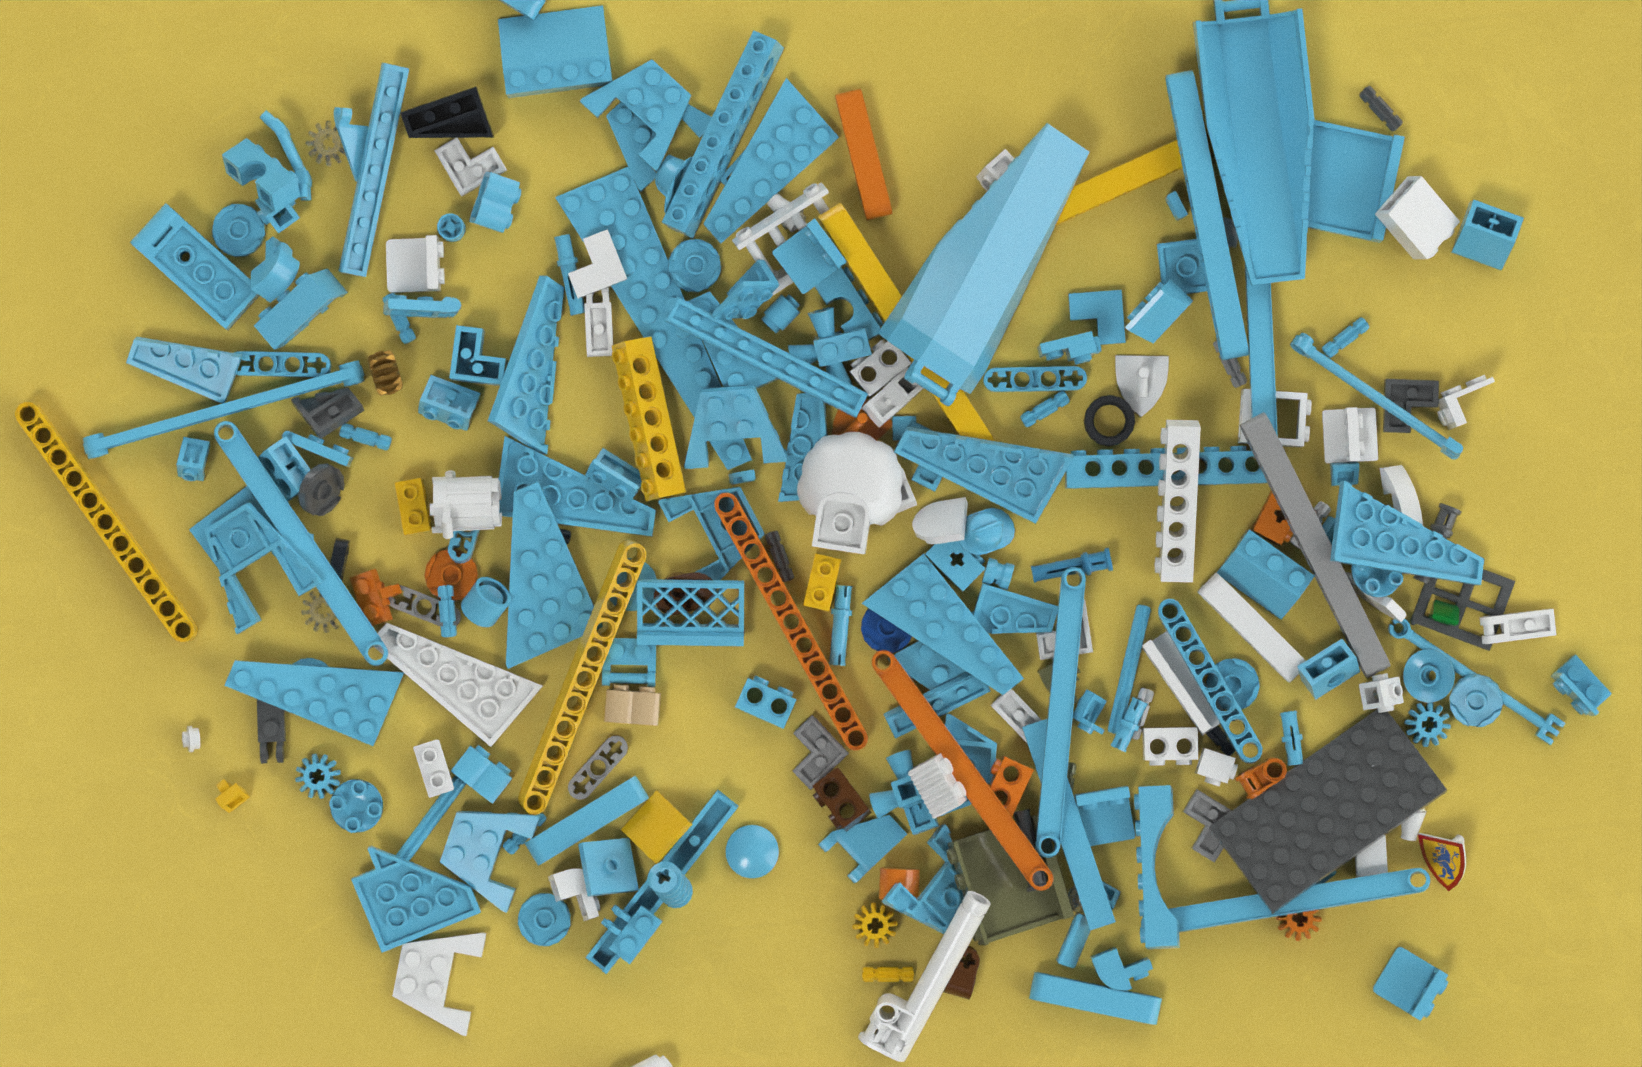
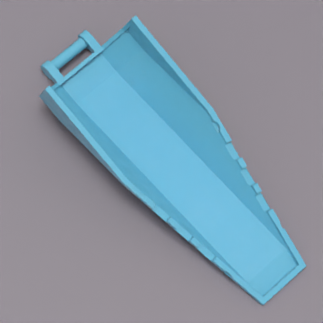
M1214 0L1216 21L1201 22L1199 20L1193 22L1195 49L1207 130L1251 285L1305 279L1314 110L1303 10L1296 9L1270 14L1268 0ZM1260 9V16L1227 20L1224 17V12Z
M1048 123L1025 146L1021 154L1015 157L1007 166L1008 169L989 186L990 189L980 200L975 201L971 206L972 209L962 220L959 219L936 244L878 332L884 339L914 359L905 373V380L910 383H917L940 398V402L946 406H950L954 402L959 389L971 394L986 372L1089 154L1088 150ZM925 366L950 382L947 388L944 389L921 374L922 368Z

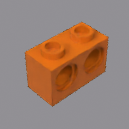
M1002 756L1001 760L996 758L990 773L994 776L988 785L993 792L998 790L1005 792L1006 800L1003 805L1009 814L1013 816L1034 770L1006 756ZM1008 766H1014L1017 769V777L1012 781H1007L1003 777V772Z

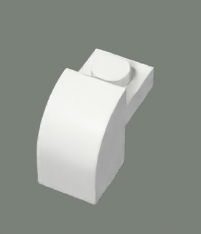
M908 367L862 407V410L878 427H881L923 389L917 383H910L905 380L904 376Z
M569 869L548 876L556 902L576 896L583 921L599 916L600 904L597 896H587L583 869Z

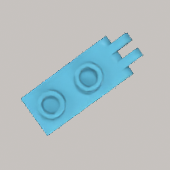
M285 431L282 435V438L287 436L292 444L346 467H350L353 457L347 455L349 450L335 444L332 449L323 445L324 440L309 434L308 439L290 431Z

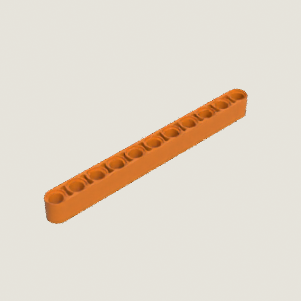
M724 492L719 494L714 501L715 510L841 738L851 750L864 748L868 742V736L740 503L731 493ZM723 497H730L734 502V507L729 512H723L719 509L718 504ZM737 520H742L746 523L747 530L743 535H735L732 532V524ZM748 544L758 545L760 552L756 558L750 559L745 556L744 551ZM763 567L770 568L773 573L772 578L767 582L760 581L757 576L758 571ZM779 590L785 593V601L781 605L772 604L770 597L774 591ZM788 614H794L798 617V624L792 629L785 627L783 619ZM802 637H807L811 641L810 649L805 652L799 651L796 647L797 641ZM816 660L824 664V670L819 675H813L809 671L810 664ZM827 684H833L837 688V693L832 698H826L822 694V689ZM841 707L849 709V718L846 721H838L835 718L837 709ZM855 730L860 731L863 735L862 741L856 745L848 741V735Z

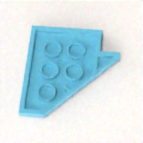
M369 846L367 850L375 869L351 879L382 953L481 913L471 886L374 846Z

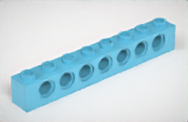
M753 30L662 220V223L670 229L692 239L694 238L721 178L784 50V47L777 40Z
M1230 446V451L1220 452L1219 447H1203L1204 452H1199V459L1205 462L1206 468L1203 473L1198 474V485L1267 483L1260 467L1255 472H1250L1246 469V459L1249 457L1255 458L1252 451H1246V446ZM1186 447L1177 448V453L1174 454L1184 453ZM1165 448L1150 449V454H1140V449H1124V454L1113 455V450H1097V455H1087L1086 450L1071 451V454L1074 455L1065 472V489L1158 486V481L1163 480L1164 470L1159 469L1160 454L1165 453ZM1221 458H1227L1232 462V469L1229 473H1224L1219 469L1218 463ZM1142 460L1149 461L1153 466V470L1149 475H1143L1138 469V465ZM1091 461L1096 462L1100 468L1098 475L1094 477L1089 476L1085 471L1086 464ZM1115 461H1122L1125 464L1126 472L1124 475L1117 476L1113 473L1112 464ZM1178 470L1176 474L1171 475V478L1173 480H1181L1185 476V472Z

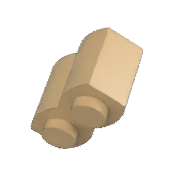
M613 684V689H607L604 722L658 726L661 693H656L655 687L640 686L639 691H629V685Z

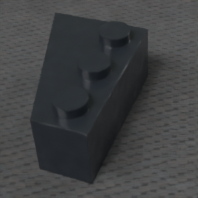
M477 86L400 112L409 138H494Z

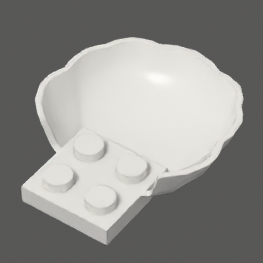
M846 432L841 435L823 436L807 453L802 465V475L797 485V494L800 504L809 515L813 514L816 516L812 541L813 547L866 554L870 525L877 524L882 526L894 518L902 502L900 489L903 483V471L891 446L876 441L870 435L861 432Z

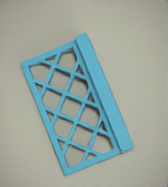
M638 579L637 645L744 646V581ZM643 587L655 588L660 594L650 602L643 595ZM673 588H681L687 594L677 602L668 593ZM700 588H708L713 593L705 602L695 595ZM727 588L739 589V596L731 603L722 595ZM663 597L673 605L665 614L655 606ZM690 597L700 606L692 614H689L681 606ZM716 598L727 606L718 615L708 607ZM650 609L660 617L655 623H643V615ZM676 610L680 611L687 618L681 624H674L668 618ZM703 610L713 618L708 624H700L695 619ZM731 610L739 617V624H727L721 618Z

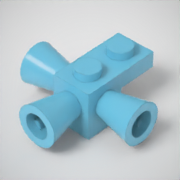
M834 307L809 312L808 315L818 336H815L814 344L788 345L789 353L809 364L818 361L820 367L826 366L827 373L853 385L842 362L872 355L866 328L845 333L841 331L835 332Z
M911 750L901 751L887 757L886 760L898 780L891 782L893 790L869 794L876 816L881 818L899 806V808L905 811L913 835L938 827L937 818H932L929 809L924 804V800L921 799V795L908 775V772L913 768Z

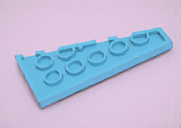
M787 78L703 223L720 244L839 138Z
M506 436L504 437L499 473L502 500H499V513H502V516L513 518L514 491L539 481L557 524L653 536L655 509L634 499L631 503L620 499L612 491L594 483L591 478Z
M1340 481L1330 561L1471 585H1481L1484 558L1459 544H1454L1445 539L1443 535L1422 526L1423 524L1391 506L1384 505L1373 499V496L1355 489L1346 481Z
M922 554L861 603L1002 695H1005L1024 679L925 554Z
M235 660L224 686L374 746L404 672Z

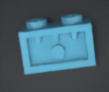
M430 375L419 401L418 413L422 414L426 419L446 423L453 429L467 431L481 393Z

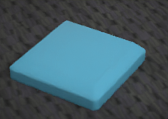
M916 416L892 417L893 440H900L911 420L916 422Z

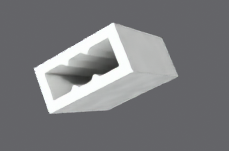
M1408 176L1375 213L1378 219L1413 259L1432 258L1438 252L1439 245L1453 235L1455 232L1454 228L1460 222L1422 176Z

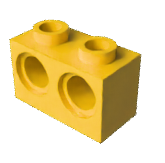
M417 478L395 482L404 535L409 536L431 532L432 523L424 479Z
M815 553L803 606L829 612L841 559Z

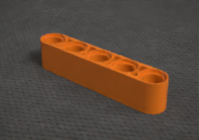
M861 88L836 94V103L866 220L891 215L892 208Z

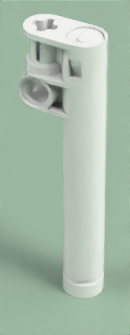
M973 891L966 893L962 900L963 903L960 904L908 1001L891 993H886L878 999L877 1005L870 1016L871 1022L866 1031H862L858 1035L859 1040L863 1044L893 1060L905 1062L981 924L984 914L987 913L991 905L987 898ZM884 1005H889L893 1007L895 1011L892 1013H887L883 1011L881 1007Z

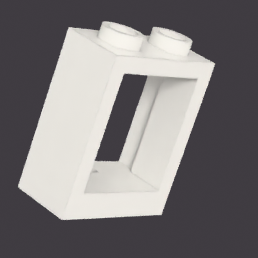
M1242 389L1238 443L1248 444L1240 424L1251 419L1250 389ZM1276 391V399L1299 400L1296 439L1279 438L1282 446L1301 448L1304 447V442L1309 441L1310 426H1305L1306 415L1310 416L1312 402L1307 399L1308 393Z

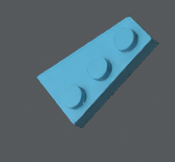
M982 583L973 615L988 634L1052 632L1058 606Z

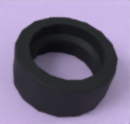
M1113 395L1101 396L1093 401L1087 408L1084 416V426L1087 434L1097 444L1104 446L1118 445L1125 441L1133 432L1135 425L1134 411L1129 403L1121 397ZM1103 406H1116L1124 414V428L1115 436H1104L1094 426L1095 413Z

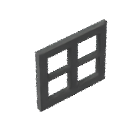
M1483 569L1482 580L1501 587L1492 609L1469 600L1474 585L1463 583L1459 596L1435 588L1437 579L1430 578L1429 584L1424 583L1410 623L1411 625L1418 624L1490 651L1492 644H1482L1480 636L1459 629L1466 607L1491 616L1504 614L1515 581ZM1432 594L1456 603L1455 605L1459 607L1458 625L1450 626L1430 620V618L1424 616ZM1494 624L1495 634L1497 633L1500 624Z

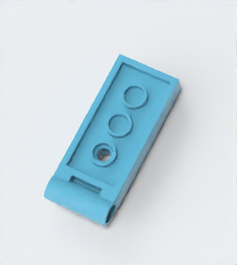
M167 203L160 208L130 241L138 251L226 330H229L260 296L251 290V279ZM188 252L190 259L184 262L182 255Z

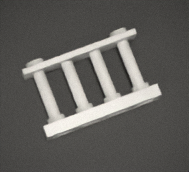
M822 183L808 186L804 189V194L753 227L741 229L737 232L736 237L732 239L739 250L746 246L755 262L757 260L766 261L780 284L773 292V295L792 284L793 281L783 268L778 271L771 268L755 240L768 232L777 247H779L786 240L777 227L791 217L795 226L800 231L807 224L800 213L801 210L813 203L820 215L827 211L829 208L822 197L828 194L829 191Z

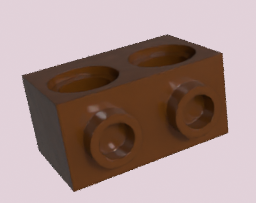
M838 767L812 786L816 791L813 797L821 808L825 805L829 808L832 814L828 817L837 829L842 826L847 832L872 813ZM830 784H837L839 787L838 793L833 797L826 796V788ZM846 805L854 806V814L849 818L841 816V810Z

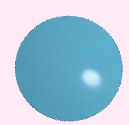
M1352 565L1351 568L1355 584L1362 592L1372 597L1388 596L1403 582V575L1399 572Z
M359 779L349 780L338 786L329 802L331 814L335 822L350 833L364 832L371 829L380 820L383 812V800L377 788L371 783Z
M743 826L737 829L728 839L726 845L727 862L732 870L742 877H762L774 868L778 860V843L773 834L761 826Z

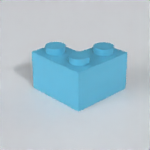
M456 325L449 377L451 380L494 386L501 385L508 360L506 358L482 355L485 336L484 329Z

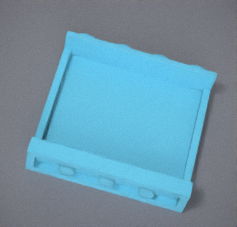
M1314 118L1308 228L1381 243L1384 239L1386 227L1375 213L1393 194L1405 137L1395 134L1393 136L1317 121Z

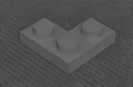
M1384 379V396L1410 414L1412 407L1437 408L1439 381ZM1383 408L1384 433H1411L1410 426Z

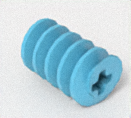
M660 862L650 869L647 882L655 894L668 907L681 908L691 900L693 887L687 877L674 863Z

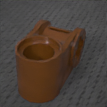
M968 946L963 957H966L967 953H971L974 961H969L967 965H964L963 960H960L944 989V993L970 1000L980 958L977 951L973 947Z

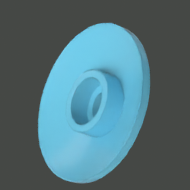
M1425 649L1416 652L1408 659L1403 671V680L1411 696L1421 702L1431 703L1442 700L1449 694L1454 685L1455 672L1451 661L1446 655L1437 650ZM1431 671H1434L1436 674V678L1433 681L1429 678Z

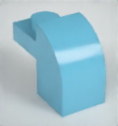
M272 236L266 241L265 260L251 271V290L270 303L291 285L299 269L300 262L293 258V250L286 243Z
M1115 947L1090 956L1099 978L1108 987L1115 990L1132 989L1129 978L1133 977L1134 981L1149 976L1148 971L1153 969L1148 957L1123 966Z

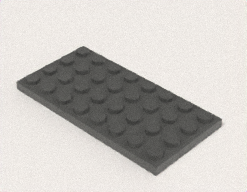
M1377 709L1305 759L1303 764H1298L1292 768L1281 781L1269 787L1265 792L1252 800L1248 799L1212 824L1210 830L1270 912L1274 914L1445 794L1447 789L1388 711L1378 713Z

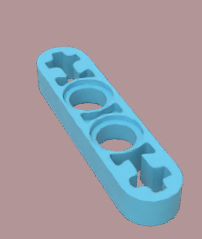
M233 352L242 354V360L252 362L251 356H255L253 362L255 372H250L251 366H242L241 371L237 370L236 375L315 378L329 374L332 367L329 357L321 353ZM267 356L273 360V368L270 371L264 372L259 368V361ZM295 357L300 361V367L296 372L287 371L285 367L287 359ZM304 357H308V363H316L317 358H321V361L326 363V368H322L321 372L317 373L316 368L307 367L308 373H303L305 369Z
M1077 366L992 368L985 373L983 378L984 386L990 392L1076 391L1083 388L1087 382L1086 372ZM1047 371L1052 372L1056 377L1055 384L1050 387L1044 386L1041 382V375ZM1059 371H1064L1063 376H1071L1072 371H1077V375L1082 376V381H1078L1077 386H1073L1072 381H1063L1065 387H1059L1061 379ZM1005 372H1011L1010 385L1012 388H1006L1007 382L998 383L996 388L993 387L992 383L988 382V378H991L993 373H997L999 378H1006ZM1018 372H1025L1029 376L1027 386L1019 387L1015 384L1014 376Z

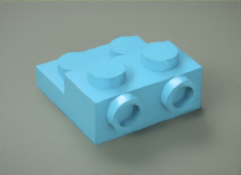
M1092 331L1041 343L1037 347L1039 357L1046 356L1047 361L1061 358L1064 355L1063 352H1066L1068 362L1074 360L1075 365L1089 362L1092 360L1093 355L1101 352L1098 336L1093 337Z

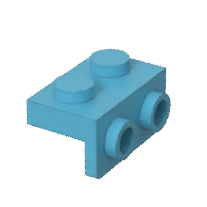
M604 448L593 459L585 474L594 483L602 485L612 491L618 498L624 499L631 503L641 488L639 470Z

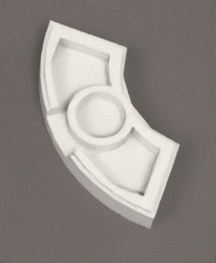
M1345 572L1357 595L1389 617L1399 622L1404 620L1407 616L1406 612L1392 598L1388 596L1372 597L1365 594L1355 584L1352 573Z

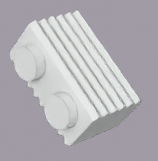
M941 753L915 766L908 772L933 819L955 809L967 800L963 784L959 781L957 782L952 774L953 767L951 762L947 758H943Z

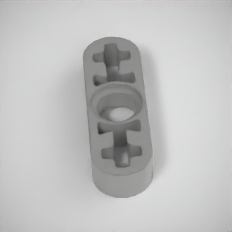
M400 585V588L404 591L403 596L412 599V594L417 595L412 603V610L407 609L408 603L400 602L397 605L395 604V598H389L391 607L435 625L443 626L439 615L436 616V621L431 619L436 612L437 603L439 604L438 601L440 600ZM422 599L430 601L432 609L427 615H422L417 611V603ZM455 607L456 621L454 625L457 627L461 621V612Z
M612 736L602 744L570 780L568 791L573 798L578 800L585 799L595 790L627 754L628 744L626 740L621 736ZM611 741L614 743L620 741L622 743L620 748L623 752L621 754L614 753L610 759L615 762L610 765L609 761L599 754L602 750L605 754L611 750L609 745ZM594 760H601L605 763L606 770L602 775H594L591 772L590 766ZM586 770L589 777L597 780V782L593 785L589 781L585 785L587 792L585 794L582 792L576 794L574 792L576 788L574 782H582L586 778V776L582 775V772Z

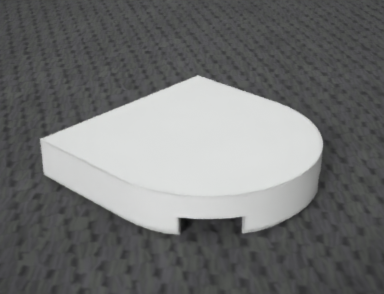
M966 497L938 501L922 508L915 515L912 522L916 537L925 540L927 544H941L964 540L968 509Z

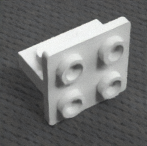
M1351 407L1322 411L1325 463L1378 460L1375 408Z

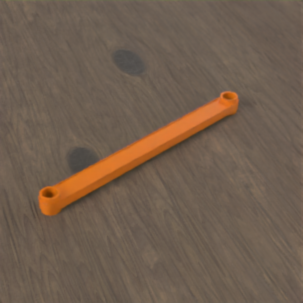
M887 650L876 652L872 658L874 670L936 755L941 753L943 758H947L951 762L953 767L952 774L955 780L963 784L966 790V797L1029 884L1039 891L1049 889L1054 881L1052 871L900 662ZM883 655H888L891 661L890 666L881 670L878 666V659ZM1039 871H1044L1048 875V882L1044 886H1038L1035 883L1034 877Z

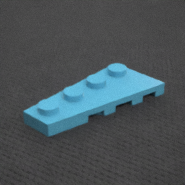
M136 337L133 340L126 363L223 404L227 401L243 355Z

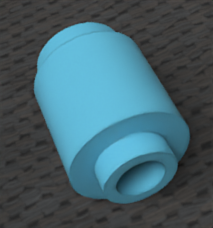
M781 294L766 309L765 315L761 320L777 334L780 329L783 331L800 314V311L797 309L800 304L791 295L788 294L784 297Z

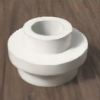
M187 726V730L182 732L183 748L188 747L189 752H194V749H200L199 728H192V726Z

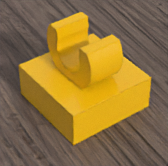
M223 779L216 785L222 794L216 797L215 800L228 813L250 798L246 790L237 783L231 785L230 782Z

